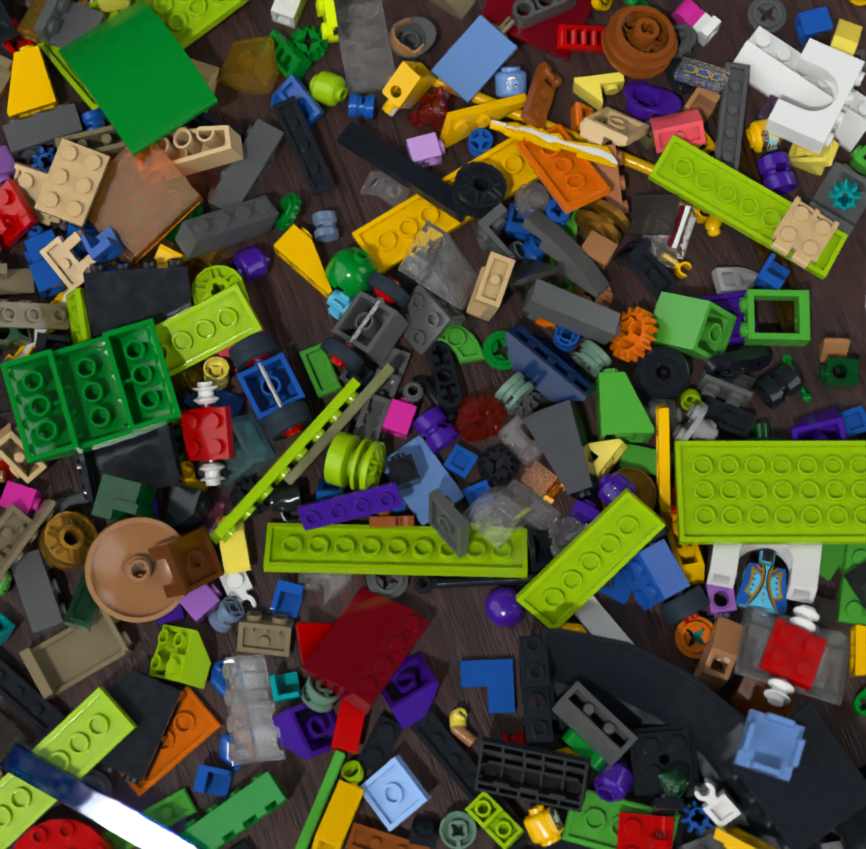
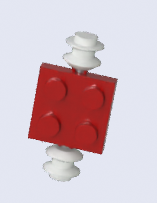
M213 381L197 382V388H192L198 391V397L193 399V401L197 404H204L201 405V408L181 410L185 461L205 460L209 462L199 468V470L205 472V477L200 479V481H205L206 486L221 485V480L226 479V477L220 475V470L225 468V466L217 462L218 459L235 458L231 407H212V405H209L219 400V397L214 396L213 390L218 388V386H213Z
M809 605L795 607L793 613L797 617L790 618V623L780 618L775 620L758 668L778 677L769 679L768 685L771 689L764 691L767 701L774 706L782 707L783 705L790 704L791 699L787 694H792L795 690L791 684L806 691L810 690L819 668L827 640L810 633L816 630L813 622L818 621L820 616Z

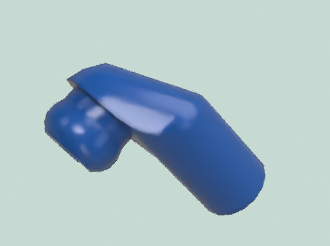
M230 731L222 735L219 740V756L233 773H236L244 764L234 754L235 745L239 741L238 736Z

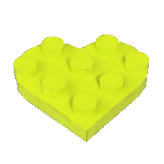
M316 0L317 16L323 17L324 23L320 25L322 39H328L329 43L339 42V36L333 34V31H336L335 27H338L334 0Z

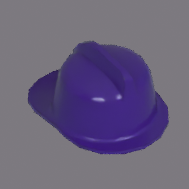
M639 81L629 82L624 87V94L628 99L626 110L638 119L649 120L658 117L660 114H673L681 108L682 102L680 98L670 91Z

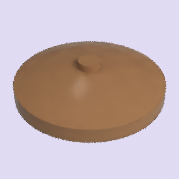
M127 517L113 522L104 528L93 540L85 560L86 584L97 605L116 619L134 623L156 620L171 612L180 603L179 601L184 598L185 594L171 598L166 597L163 586L175 583L166 559L153 561L148 549L155 545L172 541L180 537V535L168 524L151 517Z

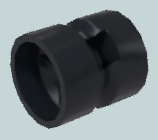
M784 362L770 371L771 376L764 375L753 384L758 397L772 410L786 401L785 396L791 397L803 388L797 373Z

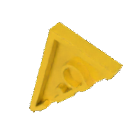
M523 93L447 112L439 140L442 139L444 149L468 137L473 130L489 126L492 119L498 121L524 107L527 98L526 94Z

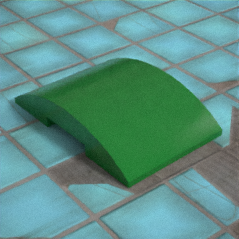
M138 0L58 50L62 59L81 85L85 87L133 157L218 103L213 92L184 49L156 13L143 0Z
M153 318L104 332L101 337L55 351L48 349L0 364L28 464L64 458L116 444L155 430L182 417Z

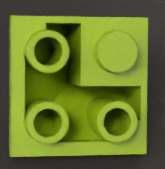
M163 624L158 636L156 651L151 660L149 675L204 689L211 662L199 632L193 629Z

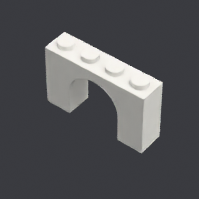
M809 38L799 58L796 70L823 82L832 93L833 103L822 110L808 111L778 98L767 120L765 130L820 155L824 146L829 148L835 136L832 133L834 126L839 127L845 116V113L842 112L844 106L849 107L856 94L852 92L854 86L859 87L866 74L862 71L865 61Z
M822 544L713 545L707 584L733 589L738 561L741 556L752 550H767L781 557L788 567L789 578L786 599L813 604L818 587Z

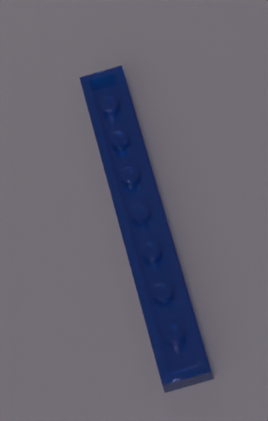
M18 743L13 745L1 767L3 770L143 849H204Z

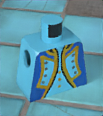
M761 550L758 564L748 563L745 566L735 594L737 607L779 615L787 611L786 570L774 567L776 553Z

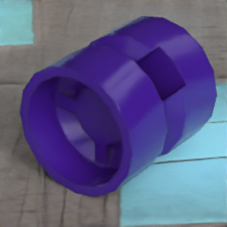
M787 152L772 153L757 161L759 174L765 178L762 182L764 187L780 196L797 188L795 175L792 171H789L792 165Z
M439 406L429 409L412 424L420 437H426L425 444L433 454L441 452L460 436L454 425L446 422L447 416Z

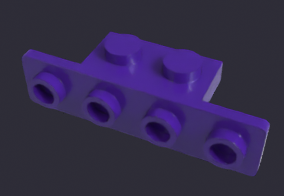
M391 482L299 505L297 511L304 529L311 530L400 508L403 506V500L396 482Z

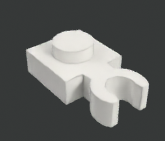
M246 571L225 575L224 572V575L219 577L227 596L237 597L241 604L245 601H250L253 608L257 607L255 599L247 593L254 588Z
M710 778L705 779V785L709 788L708 791L704 792L697 786L694 787L695 796L701 801H706L702 804L703 810L718 827L725 826L742 814L740 806L724 789L718 793L715 791V784Z

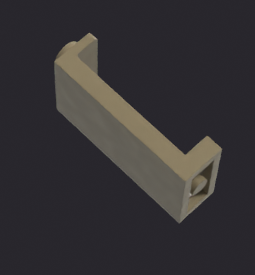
M99 607L100 610L32 649L28 647L19 652L44 699L50 701L132 653L130 645L133 642L126 630L121 632L117 624L120 621L119 619L110 616Z

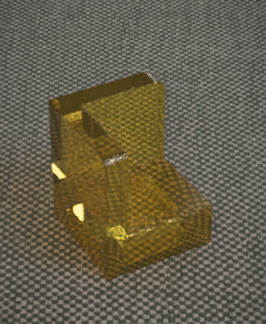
M198 363L170 377L176 397L186 396L187 393H195V390L192 388H197V382H201L204 378V372Z

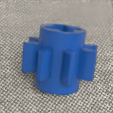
M37 147L38 154L29 155L33 158V164L29 166L49 172L55 157L52 154L54 148L49 147L44 152L43 147ZM41 158H46L49 166H43L44 163L41 161Z
M691 801L692 808L683 807V812L686 813L685 818L679 821L682 823L686 822L689 825L686 832L690 833L694 828H697V833L703 835V827L712 828L713 826L709 823V816L703 810L702 805L697 807L696 801ZM695 810L697 814L703 815V819L699 820V825L697 822L691 821V816L695 815Z

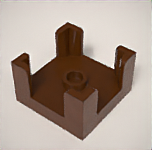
M206 526L187 530L180 533V537L172 541L161 543L148 549L153 561L166 559L175 583L163 586L167 598L187 594L224 575Z

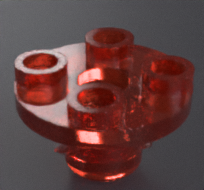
M439 86L432 94L429 92L425 93L418 101L420 104L418 109L414 110L407 117V122L414 129H419L429 124L437 133H441L447 112H449L445 104L448 100L449 92L442 86Z
M467 396L461 401L456 428L468 443L496 436L502 430L501 424L505 416L504 407L494 396Z

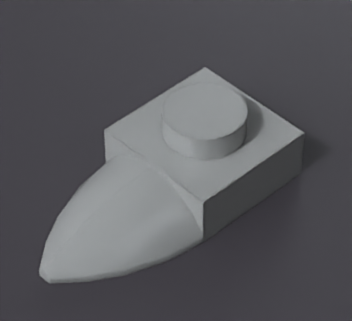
M742 267L715 268L711 272L717 294L751 289L755 287L753 283L758 276V273Z

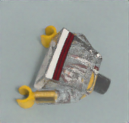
M675 198L663 202L661 205L651 206L648 217L636 216L633 221V230L642 232V238L646 237L652 244L648 250L659 262L670 269L675 268L676 276L683 279L687 275L681 272V266L688 270H691L692 266L689 262L680 263L678 260H683L695 221L703 224L708 220V217L702 216L700 212L707 213L680 198Z

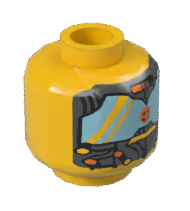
M768 118L752 122L749 129L745 132L750 148L757 153L776 150L780 147L781 140H783V138L765 130Z
M538 804L528 810L530 814L524 819V825L533 843L541 844L542 847H545L561 839L560 834L563 832L564 826L554 807H544L543 804Z

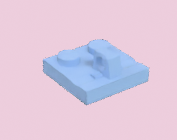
M400 755L393 757L360 786L364 790V798L389 832L394 830L431 799Z

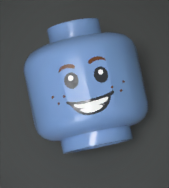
M520 66L501 67V71L495 74V94L498 97L507 98L523 93L526 94L527 74L525 71L520 70Z

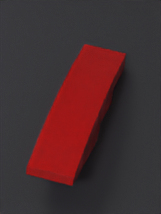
M343 698L340 701L331 749L357 754L366 714Z

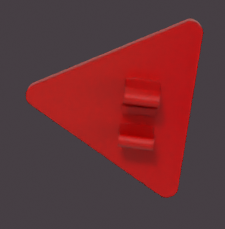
M334 622L296 623L303 665L331 629Z

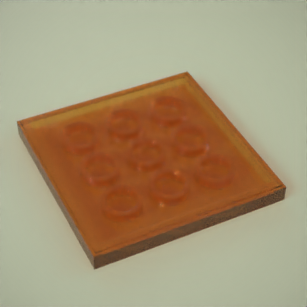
M156 142L134 157L126 147L109 163L87 218L99 233L107 227H112L125 249L118 257L121 261H131V264H136L204 199Z

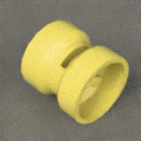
M217 356L207 359L203 367L204 382L213 381V386H218L215 389L216 391L224 389L229 383L228 362L224 358Z

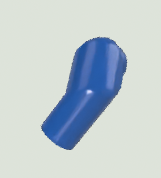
M218 660L212 666L210 684L227 701L236 691L227 683L228 663L224 660Z

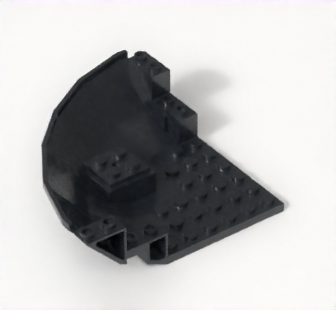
M563 628L545 629V634L518 636L525 745L552 751L564 747L571 748L561 739L570 727L551 709L578 681L638 738L617 760L629 767L634 778L631 788L623 798L624 800L651 807L652 802L655 798H659V795L672 794L675 795V798L683 799V807L692 808L691 801H696L697 807H701L706 801H701L695 796L694 787L697 786L704 792L708 791L709 788L705 785V779L710 778L715 784V791L718 793L724 789L740 806L742 814L725 826L734 825L781 849L776 842L777 834L772 828L768 830L759 818V815L762 814L756 805L751 806L742 794L745 791L739 781L735 783L726 771L728 765L725 761L736 755L747 718L702 681L676 665L626 641ZM533 697L541 699L539 707L532 705L531 700ZM662 754H666L669 757L667 765H663L659 761ZM590 766L586 789L596 792L593 782L598 772L592 766ZM530 802L531 807L538 805V803ZM554 807L564 826L568 810ZM695 810V815L691 816V821L697 822L699 825V820L703 819V815L697 814ZM682 811L679 820L685 818L686 813ZM709 817V823L713 827H703V835H699L697 828H694L690 833L686 832L689 825L686 822L682 823L679 821L672 849H679L678 847L704 837L714 832L718 826ZM562 839L545 847L534 843L535 849H594ZM817 840L806 849H822L820 840Z

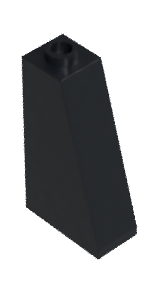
M569 399L523 416L524 423L568 495L580 501L593 498V494L598 493L600 486L598 485L599 482L579 406Z

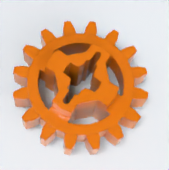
M638 306L635 309L629 307L628 313L621 312V319L618 323L621 324L620 332L615 339L612 338L610 340L613 344L609 347L610 350L614 351L613 355L628 363L630 360L637 362L638 356L645 357L644 351L646 349H652L650 343L651 341H656L653 333L658 331V328L653 326L657 320L652 317L653 314Z

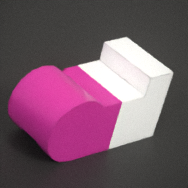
M684 0L672 13V18L676 24H688L694 28L698 36L696 41L703 47L718 32L721 20L716 16L711 17L705 11L699 9L691 0Z

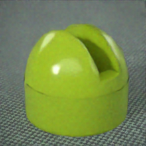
M687 388L681 393V406L685 410H688L694 402L698 405L702 402L701 395L696 389Z
M355 760L344 764L341 770V775L347 782L358 784L365 776L363 767Z

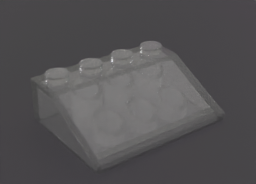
M746 607L740 623L743 624L738 657L735 662V674L768 683L769 679L778 678L758 668L775 620L780 618L790 623L791 617L776 615L760 607ZM815 625L816 630L810 633L827 640V644L812 688L806 691L794 684L791 685L795 689L794 692L841 705L850 653L849 636L839 631H829Z

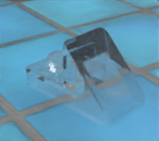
M299 572L298 583L303 585L304 590L320 591V587H324V607H327L352 584L353 577L351 574Z

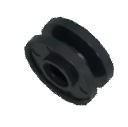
M470 162L463 165L457 171L450 191L451 200L455 207L464 215L473 218H483L502 203L507 190L506 179L493 165L485 162Z
M668 346L655 347L645 353V357L640 358L634 372V381L639 393L647 400L655 403L662 402L664 399L666 403L676 399L687 387L690 379V366L685 356L678 350ZM656 371H665L668 375V379H659L656 375Z

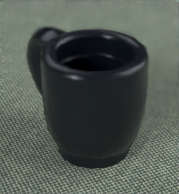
M301 483L282 485L271 491L270 503L272 510L280 512L283 522L302 523L299 515L296 518H289L285 515V513L296 512L299 505L305 504Z

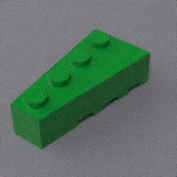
M264 771L251 779L252 783L243 789L241 786L228 795L230 799L223 804L217 802L206 810L207 815L202 819L198 820L196 817L183 826L185 831L179 835L188 849H219L289 801V797L272 772L265 773Z

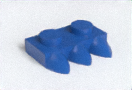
M291 75L274 92L270 106L272 107V105L295 95L310 128L325 112L297 75Z

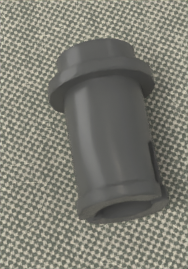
M409 382L403 388V396L406 400L414 402L413 405H417L423 396V388L417 382ZM416 390V395H410V393H413Z

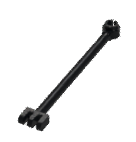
M528 573L527 578H432L431 576L417 575L413 582L419 583L421 579H427V587L421 588L418 584L414 586L419 594L427 595L433 589L528 584L538 573ZM608 581L601 588L613 587V582Z

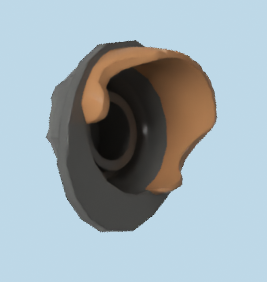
M424 17L404 18L397 21L390 29L388 35L390 48L403 58H416L424 54L434 44L436 30L431 21Z

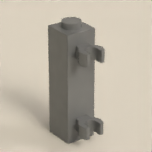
M538 278L527 291L522 311L528 313L526 316L528 319L537 321L538 318H541L582 335L581 341H596L603 345H606L612 338L615 339L620 332L621 324L618 323L621 314Z

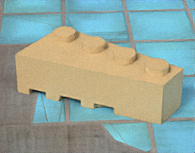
M229 125L198 126L197 129L180 127L137 154L140 176L152 185L244 159L241 136Z

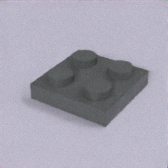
M438 488L429 493L428 523L456 555L461 558L468 553L469 519L464 513H460L454 507L449 496L443 495Z

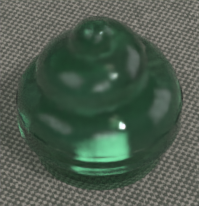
M672 770L658 777L665 795L670 798H680L688 785V778L684 777V774L680 771Z

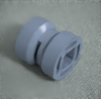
M319 211L312 215L313 224L316 226L314 231L315 241L326 243L339 239V230L335 226L337 222L335 211Z
M228 596L219 603V607L214 608L209 613L208 620L216 631L226 633L234 626L235 622H238L244 616L245 610L236 598Z

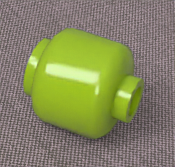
M322 71L314 75L309 86L314 99L330 107H335L340 102H343L348 93L345 79L329 71Z

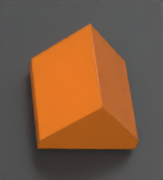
M575 102L570 109L571 130L580 133L579 126L583 118L593 114V109L580 102Z

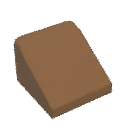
M825 338L819 344L820 363H824L828 357L846 359L850 339Z

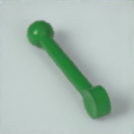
M784 355L781 362L787 363L795 371L791 364L792 357ZM803 386L800 390L802 401L808 403L812 400V396L806 392Z

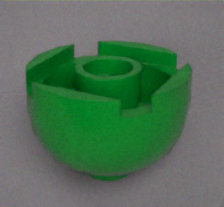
M353 247L343 248L336 252L329 260L325 269L326 279L335 289L337 286L344 290L342 294L350 297H356L360 291L368 294L371 289L367 286L366 281L372 272H377L376 263L366 251Z

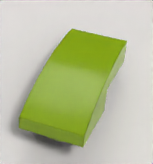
M481 792L465 809L503 849H508L524 833V830L486 792Z

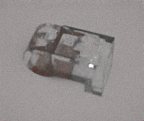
M517 415L498 432L497 436L516 454V457L523 464L532 466L539 462L542 451L537 442L531 440L521 430L524 421Z

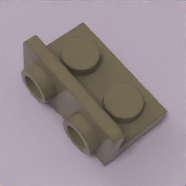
M248 611L239 620L237 651L289 657L294 618H288L285 614L269 616L262 615L259 611Z

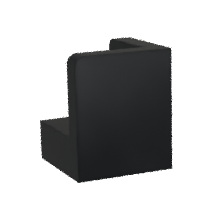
M37 332L34 354L48 349L55 351L71 346L72 339L66 336Z
M553 530L527 531L531 572L542 571L556 557Z

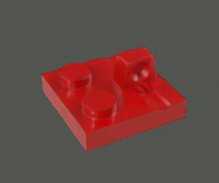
M8 179L0 187V244L2 250L10 249L38 221L15 179Z
M619 812L616 849H672L674 817Z

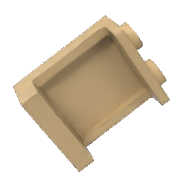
M491 251L486 266L480 269L466 309L467 314L490 321L500 307L516 260Z

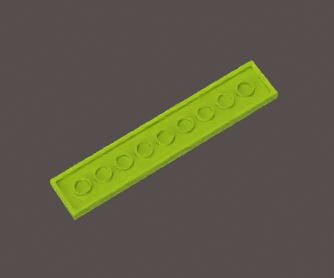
M268 522L263 567L264 572L527 578V528L469 527L468 553L459 558L431 526L370 527V525L331 524L305 530L302 523Z

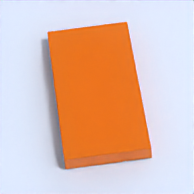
M560 123L545 130L548 133H560L564 140L574 141ZM525 140L516 143L517 150L565 214L610 194V187L591 162L576 157L578 153L563 149L556 152Z
M188 685L183 689L186 691V694L148 781H139L138 784H134L125 780L138 797H141L222 727Z

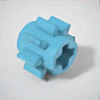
M339 289L334 290L326 302L330 306L328 308L329 314L337 320L344 314L355 298L342 294L343 292Z

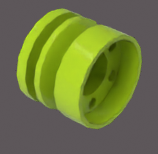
M214 265L205 268L196 276L192 284L191 295L195 304L216 294L217 290L221 291L237 282L248 301L249 296L242 277L234 269L224 265Z
M342 431L338 432L330 444L325 460L324 479L326 483L346 488L350 484V488L353 491L377 486L385 465V444L380 441L373 442L369 438L361 441L357 435Z

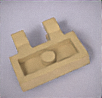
M82 230L75 231L66 240L61 235L57 236L39 251L70 291L79 288L84 283L83 272L87 267H90V264L97 263L91 259L89 254L81 260L73 251L74 247L82 243L80 236L85 234Z

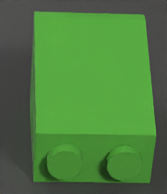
M661 291L652 316L657 320L653 326L658 328V331L653 333L656 341H651V343L658 347L668 346L678 350L681 354L707 361L714 355L725 353L737 317L711 301Z
M614 368L604 369L603 372H599L595 381V386L597 387L595 390L597 442L620 439L628 444L648 443L654 434V427L626 373L618 372V369Z

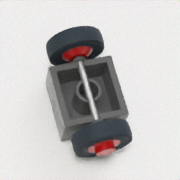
M372 272L366 281L367 286L377 295L376 299L363 291L358 292L331 331L341 342L327 336L320 346L322 351L331 357L329 360L341 369L345 367L355 373L360 371L364 361L355 351L381 365L409 325L402 315L386 305V302L398 308H403L409 301L410 296L400 287L399 282L390 276L386 277L378 272Z

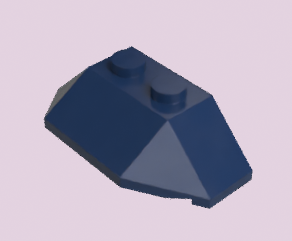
M517 323L506 332L505 338L512 369L516 373L520 371L525 376L524 379L527 382L530 381L543 397L551 402H563L569 399L571 401H585L597 389L582 368L543 336L532 330L525 329L520 323Z

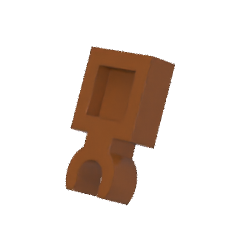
M391 510L370 515V527L414 526V515H391Z

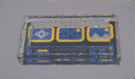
M688 57L682 59L674 72V80L719 94L730 77V70Z

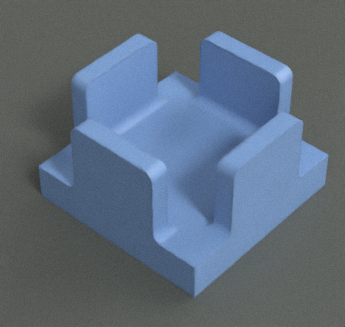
M750 709L734 764L789 782L792 770L798 767L805 744V740L802 739L805 727L795 724L793 720L772 713H761Z

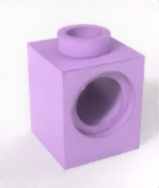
M435 132L406 139L408 155L412 161L423 168L442 164V155L445 154L442 139L437 140Z

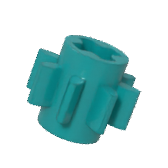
M847 178L840 183L835 181V190L829 191V198L834 199L832 206H838L843 211L851 206L856 208L855 199H861V192L856 191L858 183H851Z

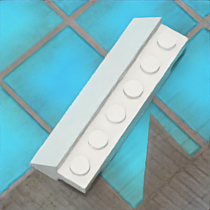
M761 26L746 41L733 62L750 65L748 84L774 102H777L779 98L808 111L822 110L833 103L832 93L823 82L796 70L801 53ZM855 89L852 90L856 94L850 106H844L842 110L845 116L840 126H834L832 133L835 134L833 139L850 153L866 132V97Z

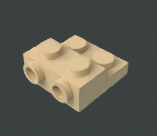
M607 106L583 118L579 131H581L580 136L588 139L587 141L590 144L603 145L612 140V143L617 146H627L646 136L650 125Z

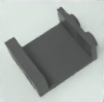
M835 161L808 206L813 209L818 208L821 210L820 213L833 222L835 220L838 221L840 224L837 229L846 233L849 237L866 208V176L857 174L847 164ZM847 178L851 183H858L856 191L861 192V199H855L856 208L851 206L843 211L838 206H832L834 199L829 198V191L835 190V181L840 183Z

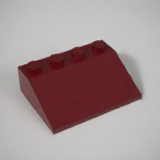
M361 587L302 666L301 670L367 715L425 634L430 622L410 608Z

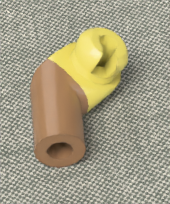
M458 707L451 712L449 717L450 732L470 747L477 736L467 729L466 710Z

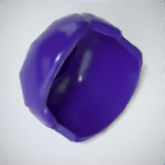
M510 587L496 588L488 594L485 600V613L487 617L499 628L503 629L514 628L522 622L526 614V608L516 601L518 592Z

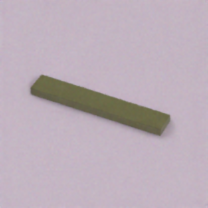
M387 363L283 478L289 485H292L334 439L335 435L343 429L395 371V368L390 363Z

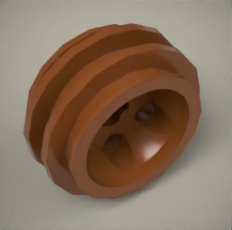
M645 5L627 6L617 10L609 19L601 40L604 55L612 67L622 75L636 79H650L662 74L676 55L678 46L676 31L668 18L657 9Z

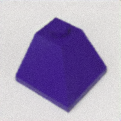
M836 408L812 413L790 427L793 441H847L843 417Z
M419 652L405 660L382 693L403 730L426 717L439 683Z
M305 703L283 711L269 720L280 745L306 760L333 750L331 749L336 718L332 710L317 712L306 706Z

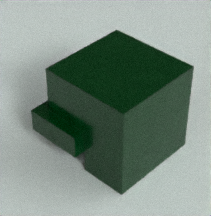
M103 474L91 515L115 522L129 517V514L156 519L158 511L151 508L157 489L142 483Z

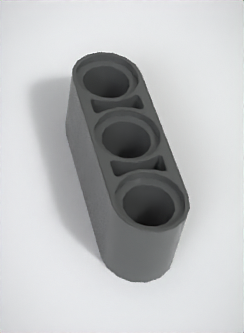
M516 0L512 10V19L516 23L514 26L519 29L529 28L574 8L577 0ZM548 2L550 6H542L540 3ZM525 11L528 15L521 16L518 12Z

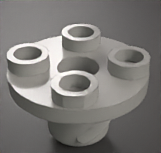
M694 402L686 412L688 418L684 424L681 425L679 423L671 434L675 439L674 442L687 441L688 439L692 441L716 440L719 433L716 424L712 420L703 419L709 407L706 403L701 402L698 405Z

